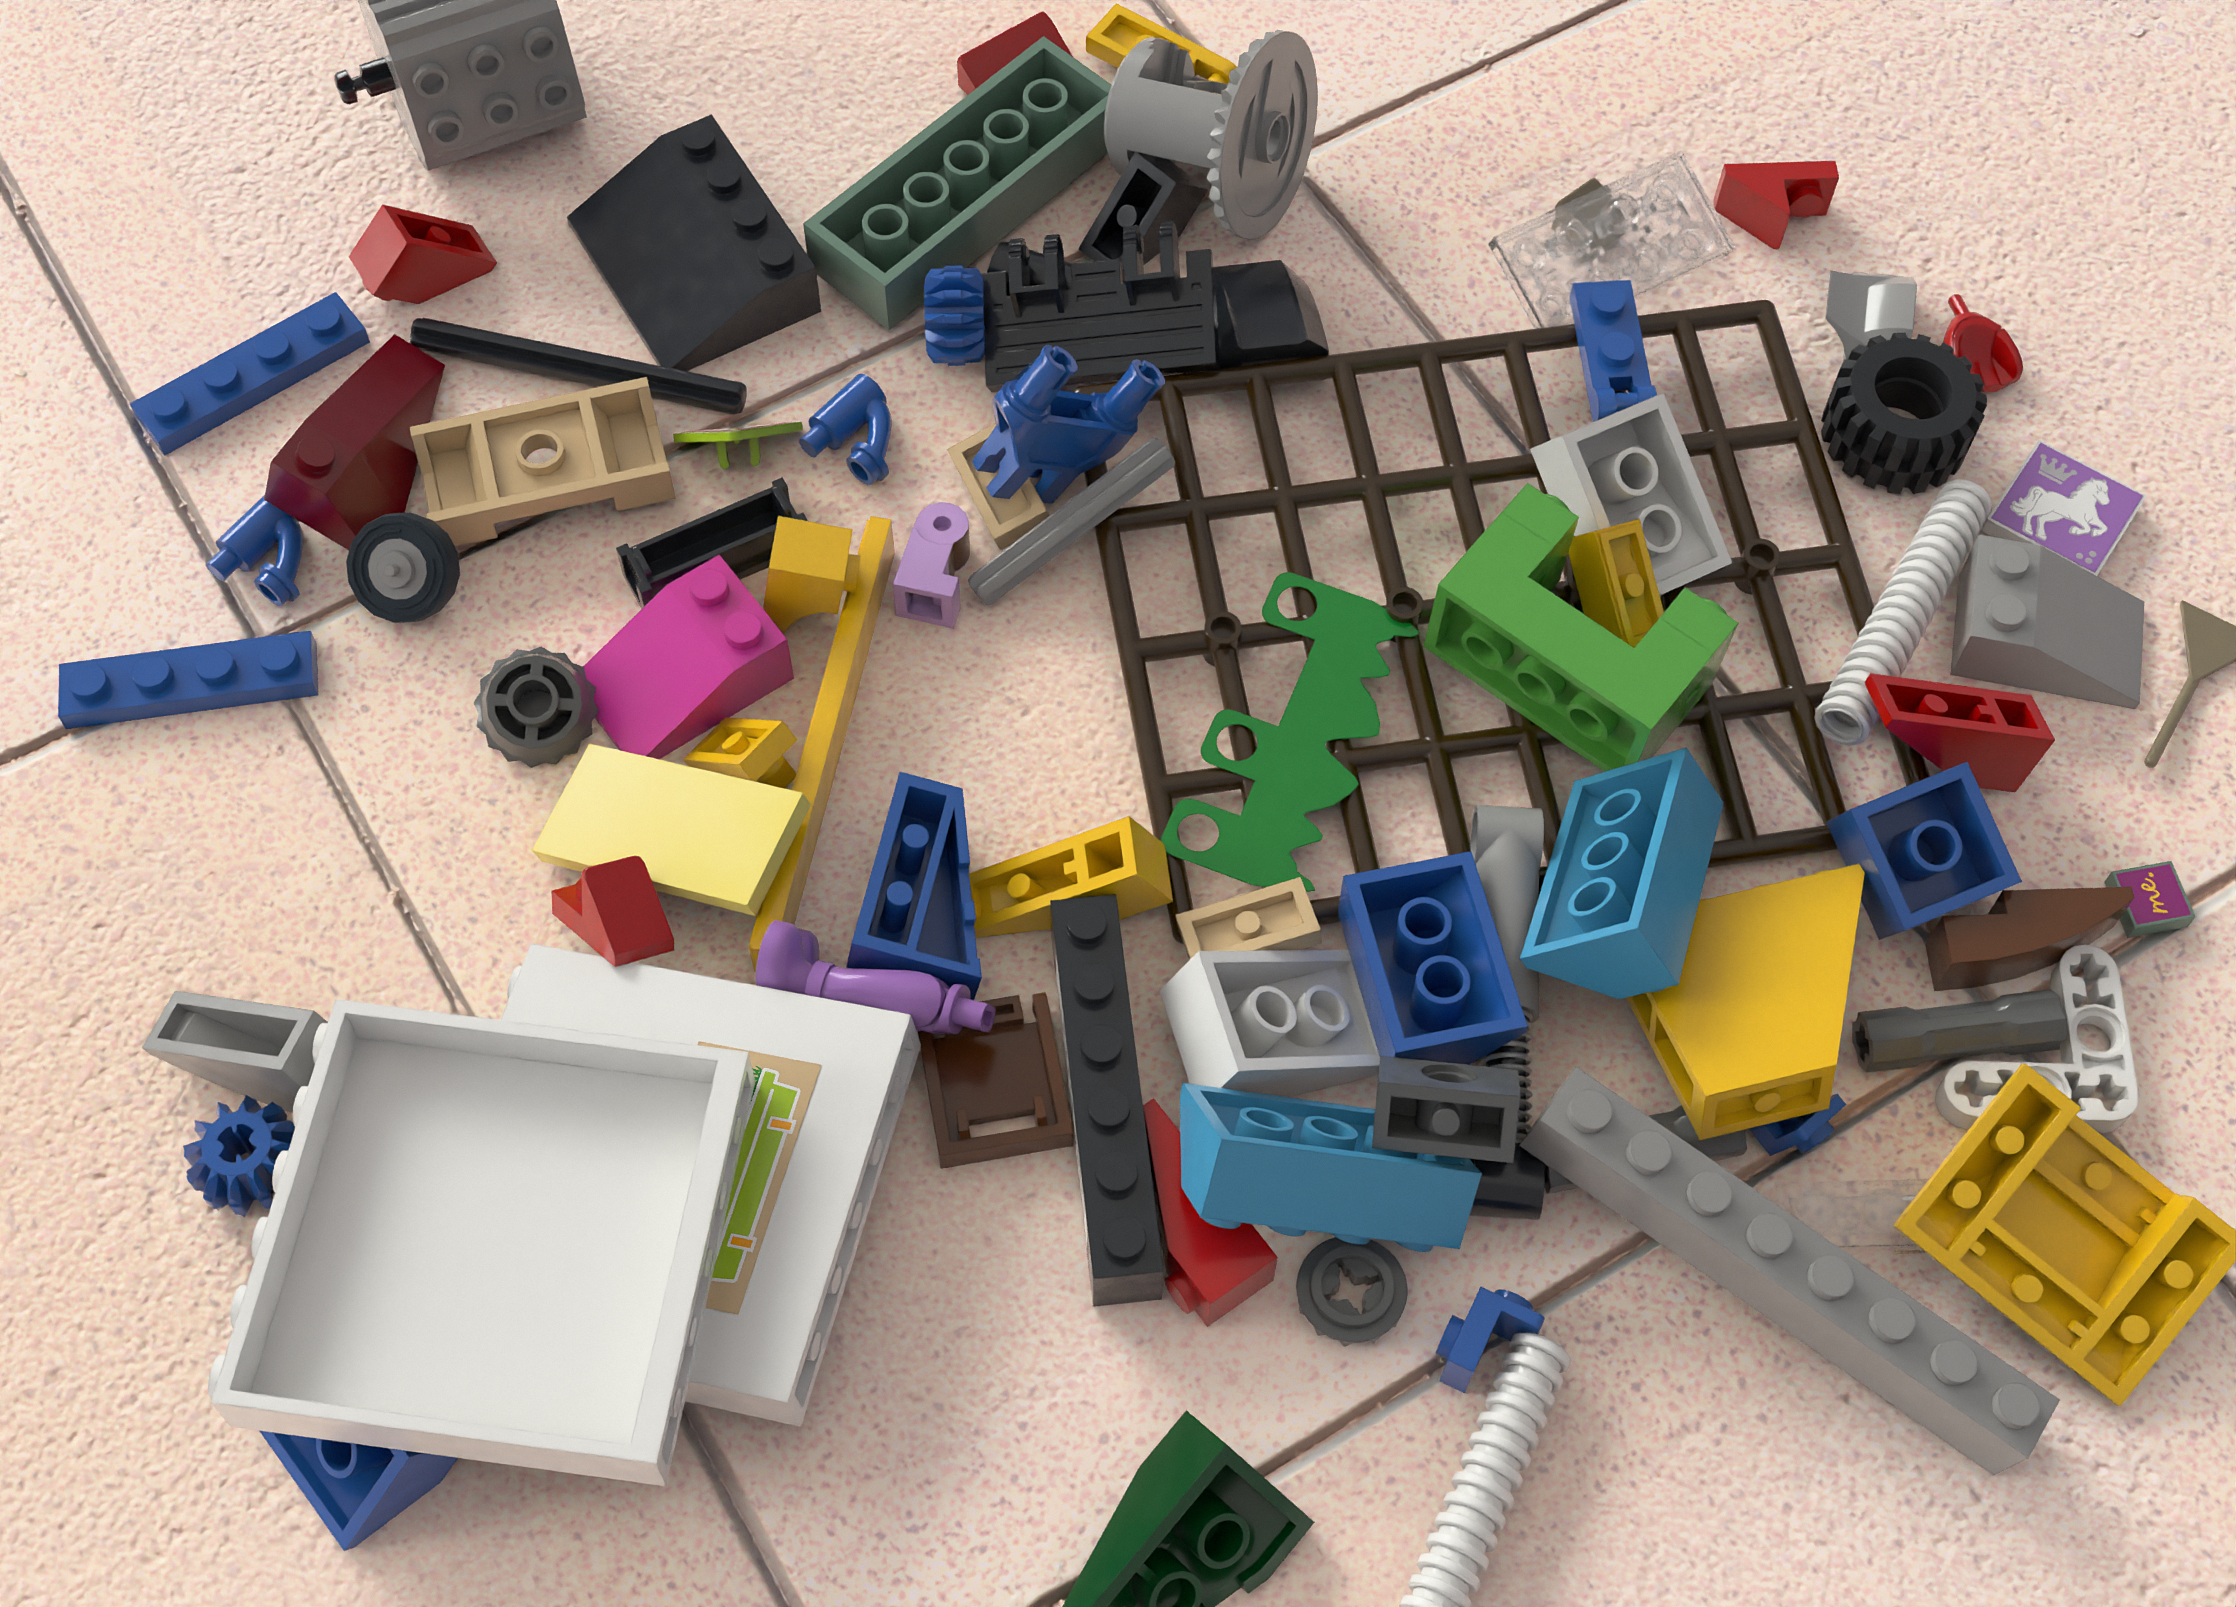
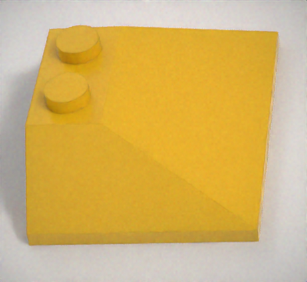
M2022 1063L1892 1226L2112 1403L2121 1407L2235 1263L2236 1230L2195 1197L2175 1194L2079 1118L2076 1115L2081 1109L2079 1105L2027 1064Z

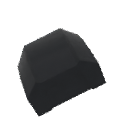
M1274 260L1213 267V276L1216 281L1220 369L1329 355L1324 328L1314 297L1305 281L1284 262Z

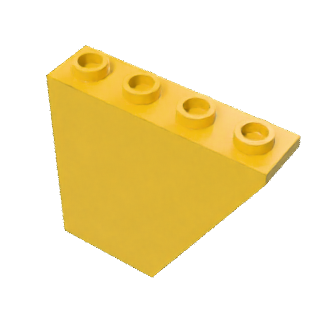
M1860 864L1830 871H1820L1813 875L1774 884L1759 885L1752 889L1709 899H1700L1679 985L1667 987L1658 992H1647L1626 997L1699 1140L1829 1109L1865 874Z

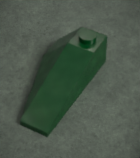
M1186 1410L1139 1466L1062 1607H1215L1240 1588L1249 1594L1267 1581L1315 1522Z

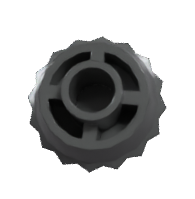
M542 646L531 651L517 649L508 658L495 661L491 672L480 679V693L474 701L478 711L476 727L486 734L488 747L501 751L508 762L522 761L531 768L543 762L556 765L564 755L578 753L581 741L593 734L592 720L599 712L594 702L596 687L586 679L584 667L572 663L565 653H552Z

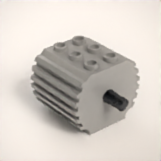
M358 0L377 59L359 65L360 75L351 78L346 69L337 72L334 75V81L342 101L350 105L358 102V91L366 89L371 97L390 91L404 128L410 137L414 149H416L419 160L427 171L587 118L583 93L556 0Z

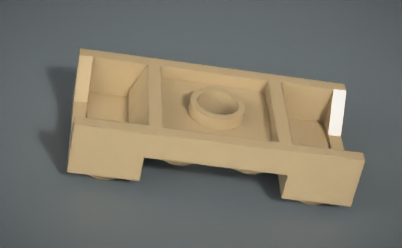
M647 377L410 427L429 509V513H426L427 518L433 520L449 534L455 547L498 538L495 523L610 498H614L617 511L676 499ZM548 448L556 451L555 456L544 463L537 464L526 460L529 454L538 449Z

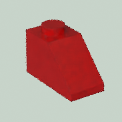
M383 204L348 256L363 279L364 287L372 295L384 301L394 299L414 304H421L491 272L497 264V261L473 225Z

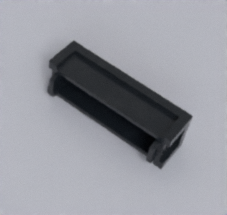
M783 477L772 481L771 488L630 548L627 543L616 548L622 574L642 609L667 584L717 555L723 558L739 580L768 568L778 516L804 521L808 520L804 513H796L790 502L788 486Z

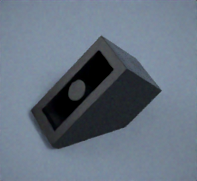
M1135 152L1078 249L1093 261L1120 259L1122 262V279L1124 281L1123 228L1125 226H1139L1144 241V266L1160 253L1158 244L1160 223L1174 221L1179 238L1208 189L1169 159Z

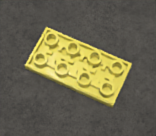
M589 743L538 837L532 852L541 862L583 872L587 867L637 855L645 862L656 891L756 916L811 804L801 792Z

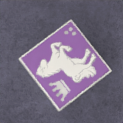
M2038 440L1988 516L1981 531L1991 537L2041 545L2098 576L2147 495Z

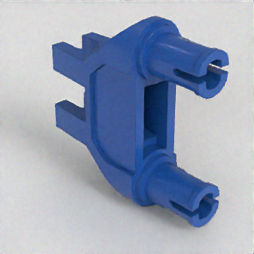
M1051 345L1044 346L1040 355L1019 380L1006 382L993 398L996 426L972 460L977 471L996 473L999 469L997 476L986 487L991 497L1010 499L1029 477L1038 478L1042 473L1040 481L1034 487L1043 503L1052 504L1081 473L1109 460L1124 448L1137 432L1138 415L1143 411L1145 405L1154 394L1164 386L1165 379L1163 374L1152 363L1145 360L1140 362L1139 359H1135L1130 364L1129 369L1108 393H1093L1089 395L1062 391L1060 389L1070 376L1076 373L1077 363L1065 349L1059 346L1054 348Z

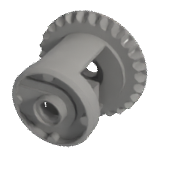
M1278 29L1275 32H1266L1264 39L1254 40L1249 44L1248 52L1239 55L1238 67L1230 71L1229 83L1225 84L1195 77L1193 63L1188 51L1179 49L1176 44L1156 37L1142 40L1130 50L1121 62L1114 76L1107 99L1104 136L1106 150L1115 171L1121 176L1135 152L1166 158L1174 164L1176 161L1210 168L1207 179L1212 185L1209 198L1215 203L1213 212L1220 219L1219 222L1223 229L1228 230L1232 236L1248 240L1264 236L1277 225L1294 199L1312 148L1317 118L1318 85L1315 63L1310 48L1305 40L1294 32Z

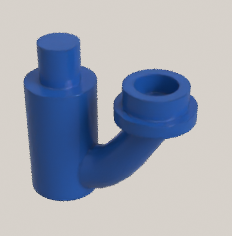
M865 374L856 375L809 418L808 422L811 429L799 439L801 448L814 458L826 447L837 450L867 423L869 426L867 443L857 442L851 448V455L846 459V463L851 473L866 485H872L875 481L884 480L889 474V469L884 459L892 427L891 414L886 405L887 400L884 392L869 376Z
M264 494L216 540V545L220 551L206 563V567L217 579L225 581L237 568L248 572L268 551L279 543L275 566L270 563H264L259 568L260 575L254 580V584L269 601L277 606H283L287 601H294L300 595L294 581L303 551V534L299 520L265 501Z

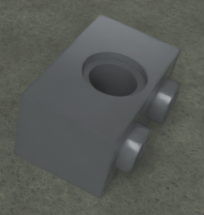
M1380 1056L1372 1148L1513 1163L1520 1104L1518 1070Z

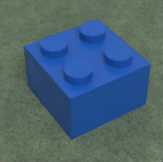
M1968 762L1859 805L1826 822L1846 867L1860 864L1865 872L1861 901L1879 940L1913 928L2022 882Z

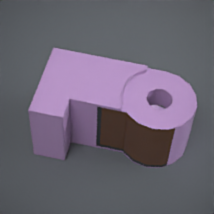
M938 502L927 506L918 515L893 582L895 616L950 628L955 627L961 608L959 577L954 575L955 572L965 566L970 556L969 520L966 513L959 506L952 503Z

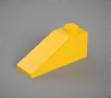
M1130 816L969 873L971 898L974 901L976 916L974 924L975 938L1051 929L1050 900L1116 894L1119 920L1173 902L1165 844Z

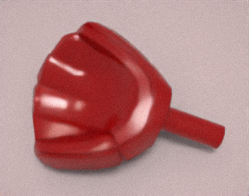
M1952 295L1948 299V304L1955 317L1951 320L1946 330L1943 342L1955 348L1952 354L1957 358L1965 356L1973 364L1970 373L1980 374L1984 383L1981 392H1998L2008 385L2017 382L2023 372V361L2018 348L2005 329H2001V325L1976 312H1970L1961 295Z

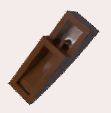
M2132 887L2002 890L1988 914L1942 916L1925 944L1934 991L1976 988L2008 981L2058 963L2067 950L2078 945H2090L2116 925L2135 899Z

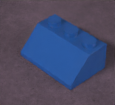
M1471 851L1343 876L1338 916L1379 1057L1388 1056L1470 1065L1526 1033L1528 1025Z
M260 1431L343 1551L359 1545L441 1483L458 1459L456 1457Z

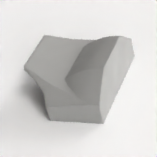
M1830 270L1825 319L1835 329L1843 343V361L1849 358L1851 351L1859 344L1866 347L1870 338L1881 335L1886 340H1890L1893 333H1906L1908 338H1912L1917 284L1914 278L1864 272L1848 274Z

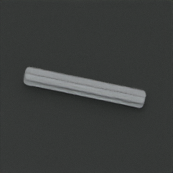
M1158 438L1150 439L970 575L968 582L972 590L985 605H992L1172 469L1175 465V460L1169 449Z

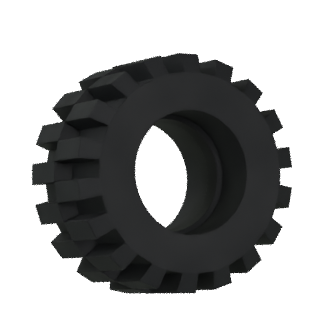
M1893 333L1890 340H1886L1883 336L1879 335L1870 338L1866 347L1859 344L1851 351L1849 358L1844 359L1823 411L1821 421L1824 424L1821 429L1823 442L1830 443L1827 451L1833 461L1842 460L1844 462L1842 471L1852 478L1855 475H1859L1865 479L1863 485L1874 490L1878 484L1886 486L1887 493L1901 494L1903 488H1909L1913 494L1925 492L1929 484L1936 488L1947 482L1950 474L1955 475L1960 469L1985 415L1983 413L1987 407V395L1981 393L1984 383L1980 374L1970 373L1973 364L1965 356L1957 358L1952 353L1955 348L1944 342L1941 346L1930 342L1931 337L1918 334L1917 339H1910L1906 333ZM1887 407L1907 411L1918 419L1902 417Z

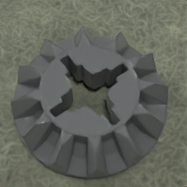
M1336 1237L1322 1242L1312 1249L1303 1260L1296 1281L1300 1314L1305 1315L1307 1320L1313 1325L1318 1336L1326 1335L1336 1339L1344 1347L1352 1343L1366 1341L1374 1344L1392 1327H1396L1407 1302L1408 1288L1403 1268L1387 1248L1371 1239L1367 1244L1348 1243ZM1339 1268H1341L1345 1277H1349L1353 1285L1364 1283L1366 1286L1371 1285V1288L1363 1293L1361 1300L1362 1314L1359 1313L1358 1308H1353L1348 1299L1330 1300L1331 1296L1339 1292V1276L1341 1272Z

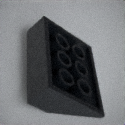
M712 114L658 137L567 216L570 228L658 366L689 371L821 312L815 265Z

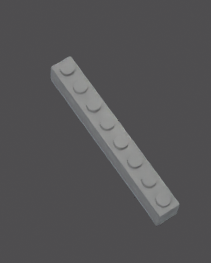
M1578 1067L1573 1069L1553 1094L1519 1146L1992 1475L1998 1474L2030 1457L2060 1401L2059 1398Z

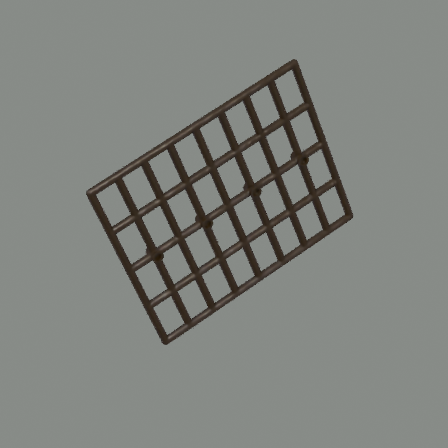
M1756 300L1638 315L1642 338L1673 336L1702 432L1681 434V437L1690 457L1710 456L1741 556L1731 558L1732 563L1662 594L1661 597L1665 611L1685 587L1694 588L1734 582L1739 590L1753 595L1781 688L1717 697L1712 683L1710 688L1678 726L1699 725L1717 789L1720 798L1724 802L1723 809L1732 839L1714 841L1708 868L1838 849L1826 822L1846 812V807L1823 734L1817 727L1814 719V708H1817L1822 703L1823 697L1830 689L1832 681L1806 683L1773 577L1835 568L1857 636H1859L1860 631L1865 627L1868 617L1872 614L1874 604L1776 307L1769 300ZM1574 324L1164 376V386L1154 394L1149 402L1160 401L1169 449L1175 460L1173 468L1180 500L1119 508L1094 527L1152 831L1157 839L1161 841V837L1174 810L1172 799L1240 789L1243 804L1245 805L1255 780L1219 767L1167 774L1145 662L1203 655L1205 661L1215 667L1224 710L1230 709L1251 716L1238 659L1239 650L1303 641L1306 657L1308 658L1315 641L1314 639L1271 625L1266 621L1241 625L1238 617L1228 612L1209 521L1274 512L1287 572L1314 580L1298 509L1362 501L1386 598V605L1381 606L1386 609L1387 614L1393 620L1400 623H1409L1419 631V625L1429 624L1435 598L1423 600L1419 592L1407 585L1386 497L1450 489L1465 551L1467 552L1485 531L1474 486L1537 477L1540 491L1548 494L1530 451L1531 448L1548 442L1551 438L1527 353L1579 347ZM1756 324L1787 420L1726 428L1696 332ZM1503 356L1530 454L1467 462L1442 364ZM1418 367L1443 466L1380 474L1356 375ZM1332 378L1356 477L1292 485L1270 386ZM1117 382L1081 386L1075 388L1072 392L1089 395L1093 393H1108ZM1246 389L1268 489L1204 497L1183 397ZM1626 390L1614 391L1615 393H1627ZM1795 443L1828 545L1779 551L1773 542L1762 539L1734 451ZM1106 461L1084 472L1087 487L1108 472ZM1185 524L1205 617L1204 630L1141 638L1120 532ZM1568 554L1562 571L1565 581H1559L1551 592L1584 614ZM1291 587L1297 617L1288 619L1303 621L1310 618L1317 609L1315 596L1305 588ZM1420 634L1413 637L1393 636L1390 641L1397 643L1419 739L1356 748L1352 747L1351 739H1335L1326 742L1328 751L1356 777L1359 783L1350 795L1339 802L1355 873L1380 869L1359 772L1426 763L1442 834L1449 856L1469 852L1471 843L1451 759L1517 750L1532 808H1541L1543 811V852L1547 866H1541L1539 869L1540 890L1562 823L1543 746L1564 743L1506 703L1511 726L1444 735ZM1789 712L1824 825L1758 835L1724 721ZM1242 725L1228 726L1234 760L1241 761L1251 757L1257 749L1254 732ZM1889 731L1906 786L1931 777L1925 758ZM1166 853L1173 902L1167 904L1173 938L1178 943L1183 944L1176 915L1193 910L1194 908L1184 860ZM1340 896L1310 900L1319 925L1340 922L1338 916Z

